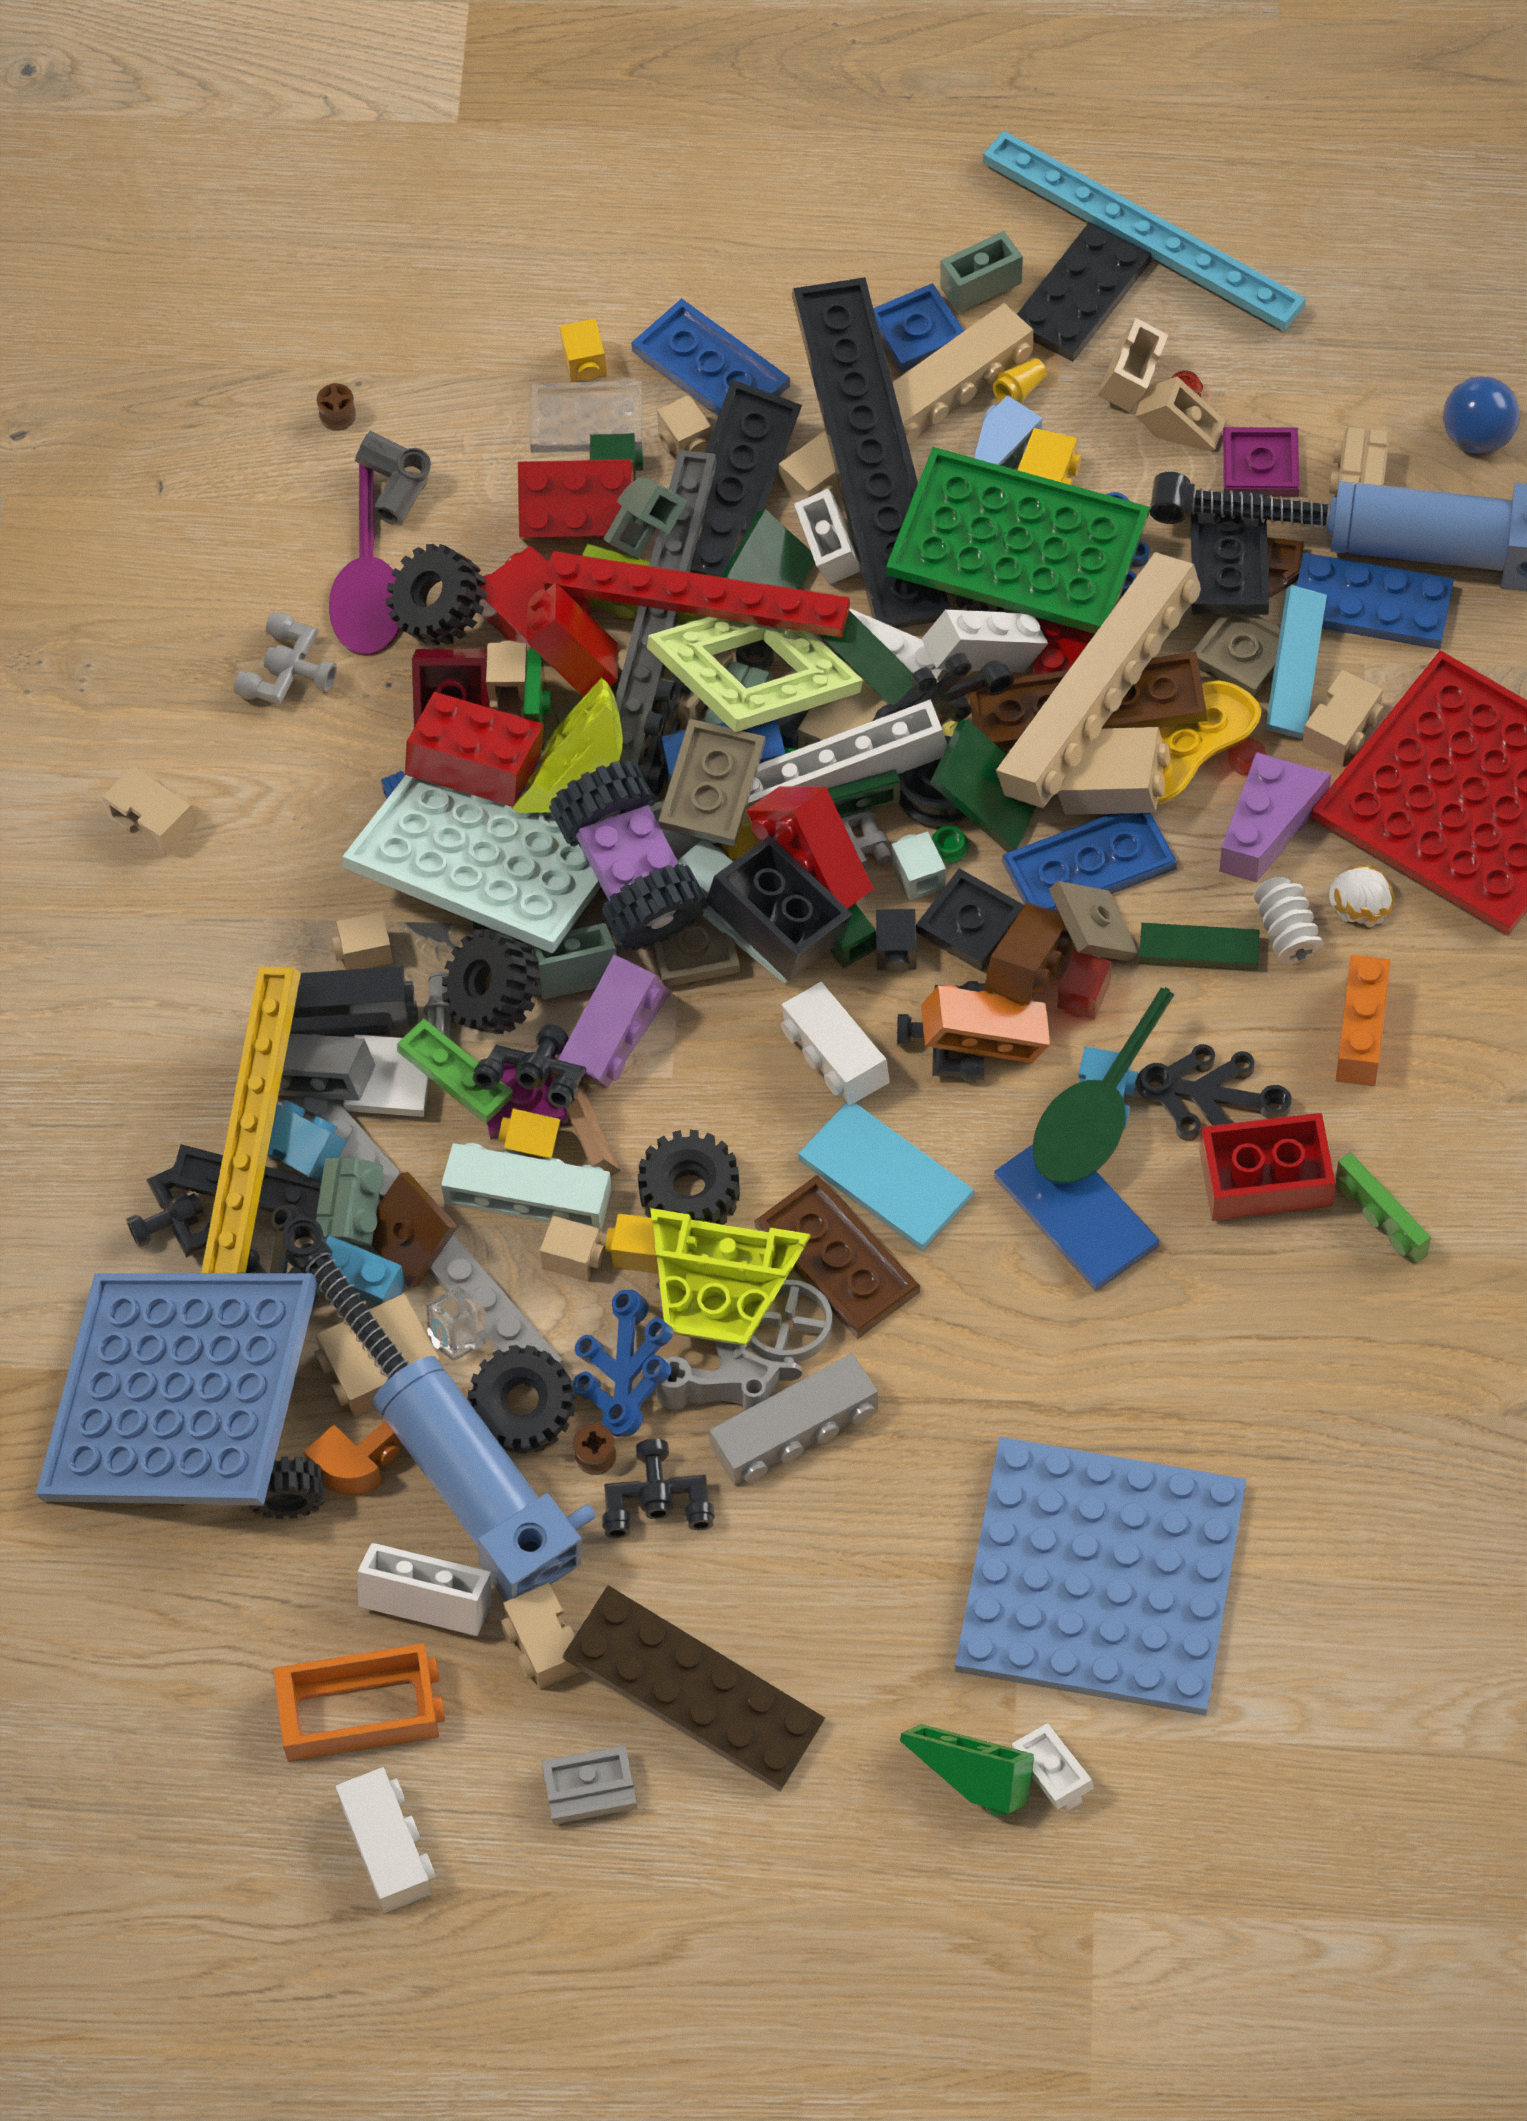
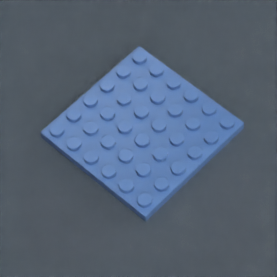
M95 1273L36 1495L42 1501L264 1506L318 1286L316 1277L312 1273Z
M999 1437L955 1661V1672L1206 1716L1246 1479Z

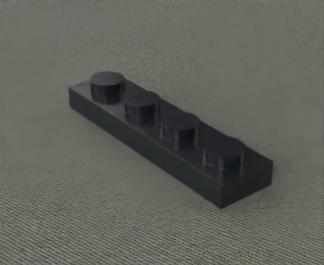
M180 1144L170 1179V1186L215 1197L223 1155ZM265 1166L257 1209L273 1213L277 1207L291 1204L303 1210L308 1217L317 1220V1208L322 1181Z

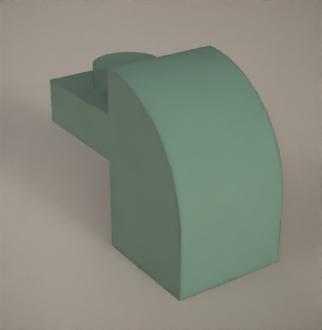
M639 478L632 482L617 500L622 507L605 535L604 540L639 559L656 528L670 534L688 501L649 478Z

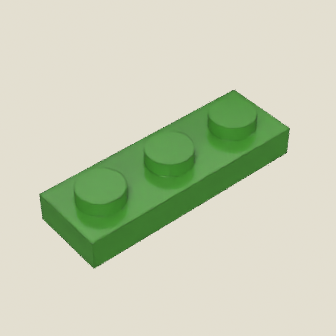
M426 1019L421 1020L397 1043V1052L485 1124L513 1098V1090L501 1080L490 1090L478 1087L473 1081L474 1069L478 1062Z
M1351 1152L1338 1161L1335 1179L1341 1193L1348 1199L1353 1198L1363 1208V1214L1369 1223L1374 1227L1380 1226L1389 1236L1393 1248L1400 1255H1407L1414 1264L1428 1256L1431 1240L1428 1233Z

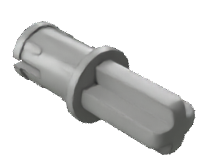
M437 971L429 975L428 1003L425 1004L423 1011L427 1016V1021L450 1039L451 1017L453 1016L448 1014L446 1008L451 1003L443 1002L442 994L448 991L447 987L442 986V977H448L449 973Z

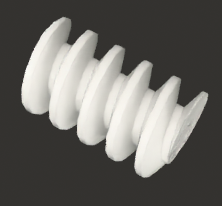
M1274 877L1259 885L1254 891L1253 897L1258 904V911L1263 918V925L1268 931V939L1273 944L1272 950L1277 957V963L1281 965L1297 964L1317 953L1323 947L1324 942L1320 937L1316 936L1319 931L1318 926L1311 923L1314 915L1310 910H1307L1309 901L1306 897H1302L1304 895L1303 886L1297 883L1290 884L1291 880L1286 877Z

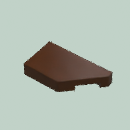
M1267 537L1269 598L1298 581L1304 541Z

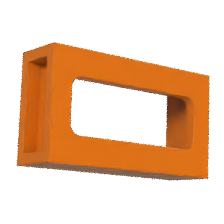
M425 1643L273 1668L283 1748L288 1762L438 1738L437 1722L445 1721L442 1696L434 1697L432 1683L440 1682L436 1657L428 1658ZM401 1683H411L415 1687L418 1713L415 1717L307 1735L301 1732L298 1705L304 1699Z

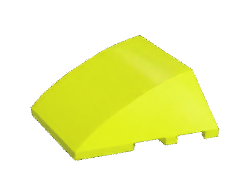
M601 678L555 728L539 758L542 764L525 784L529 789L516 801L512 808L517 813L551 812L549 809L550 801L552 798L558 797L556 793L560 789L568 788L567 784L569 782L582 778L581 775L586 772L590 774L596 771V767L602 765L608 767L611 762H619L623 742L620 714L614 695L605 680Z
M650 1208L660 1279L664 1321L672 1327L673 1334L747 1346L810 1239V1234L770 1228L769 1232L708 1223L692 1220L689 1214Z

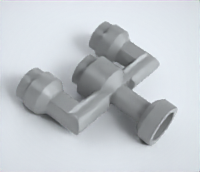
M272 612L266 623V633L282 641L290 638L296 640L293 649L278 645L277 647L270 646L264 658V668L269 669L270 674L278 676L274 684L262 681L258 674L241 671L235 680L234 693L248 700L260 698L281 705L293 682L294 674L314 680L318 690L328 692L336 678L337 664L328 660L323 661L319 665L304 661L303 659L310 650L319 630L295 622L291 615L282 612Z

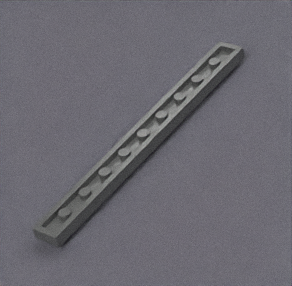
M686 450L678 451L669 490L679 494L688 502L670 534L658 529L649 566L690 572L717 465L716 454ZM639 606L615 698L620 714L623 735L619 764L624 760H629L630 763L634 761L639 767L642 763L649 736L644 734L646 717L649 711L655 712L657 704L656 690L666 668L647 649L648 635L676 627L679 612Z

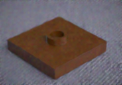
M409 1172L399 1173L377 1206V1226L373 1232L371 1246L382 1258L402 1266L404 1281L409 1288L417 1287L458 1226Z

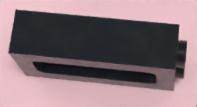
M403 966L305 972L300 975L290 1033L338 1037L367 1035L404 1038L411 1031V1024H418V1008L414 994L413 981H406Z

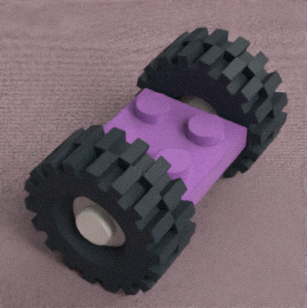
M624 760L621 764L616 761L611 762L608 767L604 765L596 767V771L590 774L589 772L582 774V778L577 781L572 780L567 784L568 788L560 789L556 793L558 797L552 798L549 809L566 843L573 847L578 844L582 847L609 900L604 903L602 914L620 948H623V950H629L630 948L638 950L643 945L646 948L652 946L658 940L660 942L668 939L667 936L673 933L675 935L683 931L682 928L684 926H690L696 922L694 918L701 917L704 914L703 910L707 909L708 901L690 867L679 864L650 808L654 805L655 798L634 761L630 763L629 760Z

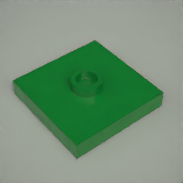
M528 648V651H526L524 718L543 724L542 750H544L545 714L551 713V691L546 690L543 658L533 648Z

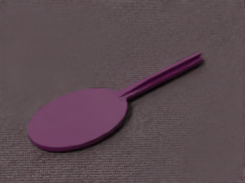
M359 464V558L348 563L337 575L330 592L329 615L333 631L339 642L354 654L369 656L386 649L394 641L400 628L396 626L397 622L390 618L389 612L393 609L386 606V598L392 597V593L386 591L388 583L394 584L396 577L391 575L394 570L383 560L374 557V470Z

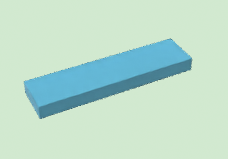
M1291 585L1286 590L1265 726L1267 730L1299 739L1303 737L1304 726L1309 716L1326 594Z

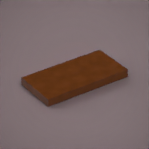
M818 1175L754 1220L755 1228L758 1231L769 1232L770 1228L810 1234L811 1237L794 1264L793 1269L806 1283L817 1288L826 1297L832 1312L857 1339L920 1293V1285Z

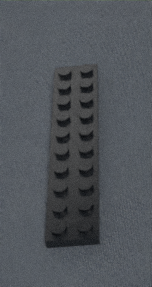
M866 277L793 288L792 299L872 618L896 629L936 622L945 609L950 610L945 591L886 575L888 560L918 486V481Z

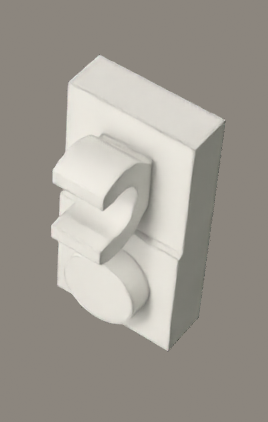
M1048 1723L1011 1744L1013 1749L1034 1754L1032 1778L1057 1810L1063 1806L1067 1812L1083 1803L1082 1795L1094 1789L1092 1779Z

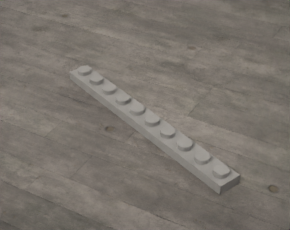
M297 1097L291 1101L306 1110L303 1115L305 1119L313 1122L315 1117L318 1116L337 1126L334 1134L347 1140L339 1158L358 1157L383 1165V1186L379 1193V1205L400 1173L337 1099ZM453 1234L428 1272L496 1351L499 1349L502 1352L508 1351L509 1346L518 1345L520 1348H526V1345L534 1346L541 1352L544 1350L551 1354L564 1368L563 1360ZM526 1384V1386L531 1391L534 1389L532 1386Z

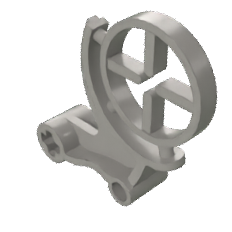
M785 1280L777 1294L789 1293L785 1308L786 1319H793V1328L795 1330L820 1334L813 1342L798 1349L785 1350L789 1336V1325L787 1323L781 1324L780 1313L767 1311L760 1324L776 1327L781 1325L775 1348L765 1345L754 1334L747 1346L715 1341L716 1351L721 1361L720 1367L715 1371L691 1368L690 1364L680 1357L670 1356L664 1358L671 1366V1373L667 1380L659 1383L656 1387L658 1402L668 1409H681L689 1403L704 1404L714 1401H726L742 1405L743 1411L768 1399L780 1380L792 1381L799 1379L802 1376V1367L797 1362L812 1358L829 1341L832 1333V1310L828 1300L817 1288L808 1283L798 1280ZM799 1295L814 1301L823 1311L826 1321L800 1316L794 1317ZM748 1348H751L756 1354H758V1355L761 1356L762 1358H760V1357L754 1355L753 1353H751V1352L748 1351L747 1349H748Z

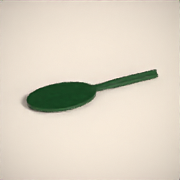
M1166 987L1165 989L1160 988L1103 1080H1086L1072 1085L1060 1093L1044 1111L1037 1124L1033 1138V1160L1038 1172L1046 1180L1056 1184L1079 1182L1098 1171L1114 1153L1125 1125V1105L1116 1087L1175 996L1170 992V989Z

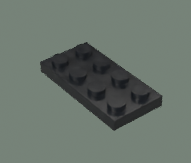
M1089 222L1017 313L1033 329V342L1074 362L1151 263V253Z
M732 379L705 453L716 454L717 465L703 517L704 521L709 508L746 515L747 532L757 512L765 508L779 470V463L782 462L799 416L801 404Z
M1242 492L1243 495L1249 496L1252 493L1256 497L1262 494V497L1266 498V492ZM1195 512L1194 515L1191 514V563L1195 566L1201 587L1197 600L1192 603V614L1269 615L1267 520L1262 522L1261 519L1255 518L1252 521L1251 518L1247 517L1242 520L1238 516L1232 519L1229 515H1225L1222 518L1220 514H1215L1212 517L1211 513H1205L1203 516L1201 512Z

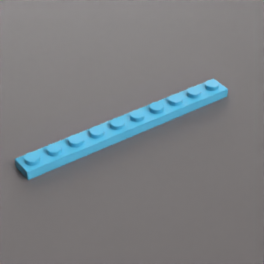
M1003 131L983 153V163L1087 222H1091L1150 252L1151 257L1284 332L1305 308L1306 298L1006 131Z

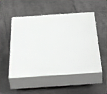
M355 1035L354 1037L365 1039L376 1066L360 1101L344 1100L345 1110L424 1117L430 1078L397 1052V1043L403 1038Z

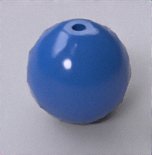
M1488 376L1471 377L1453 388L1446 399L1442 419L1448 437L1461 449L1475 454L1492 453L1510 442L1519 426L1521 411L1515 393L1502 381Z

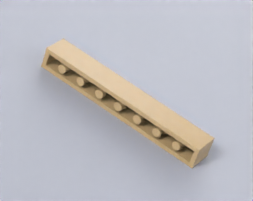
M1005 303L892 382L908 444L915 441L926 428L944 420L947 414L958 405L968 403L983 387L993 384L999 373L1010 369L1015 364H1022L1030 357L1033 352V329ZM826 431L779 463V484L796 502L826 489H829L833 496L840 491Z
M1156 552L1152 555L996 769L1005 796L1044 808L1051 797L1058 793L1066 776L1073 767L1079 764L1082 754L1092 740L1099 736L1103 725L1110 715L1119 708L1128 690L1133 684L1138 682L1142 671L1152 657L1158 654L1162 643L1170 632L1177 628L1181 617L1190 604L1197 600L1201 587L1193 563Z

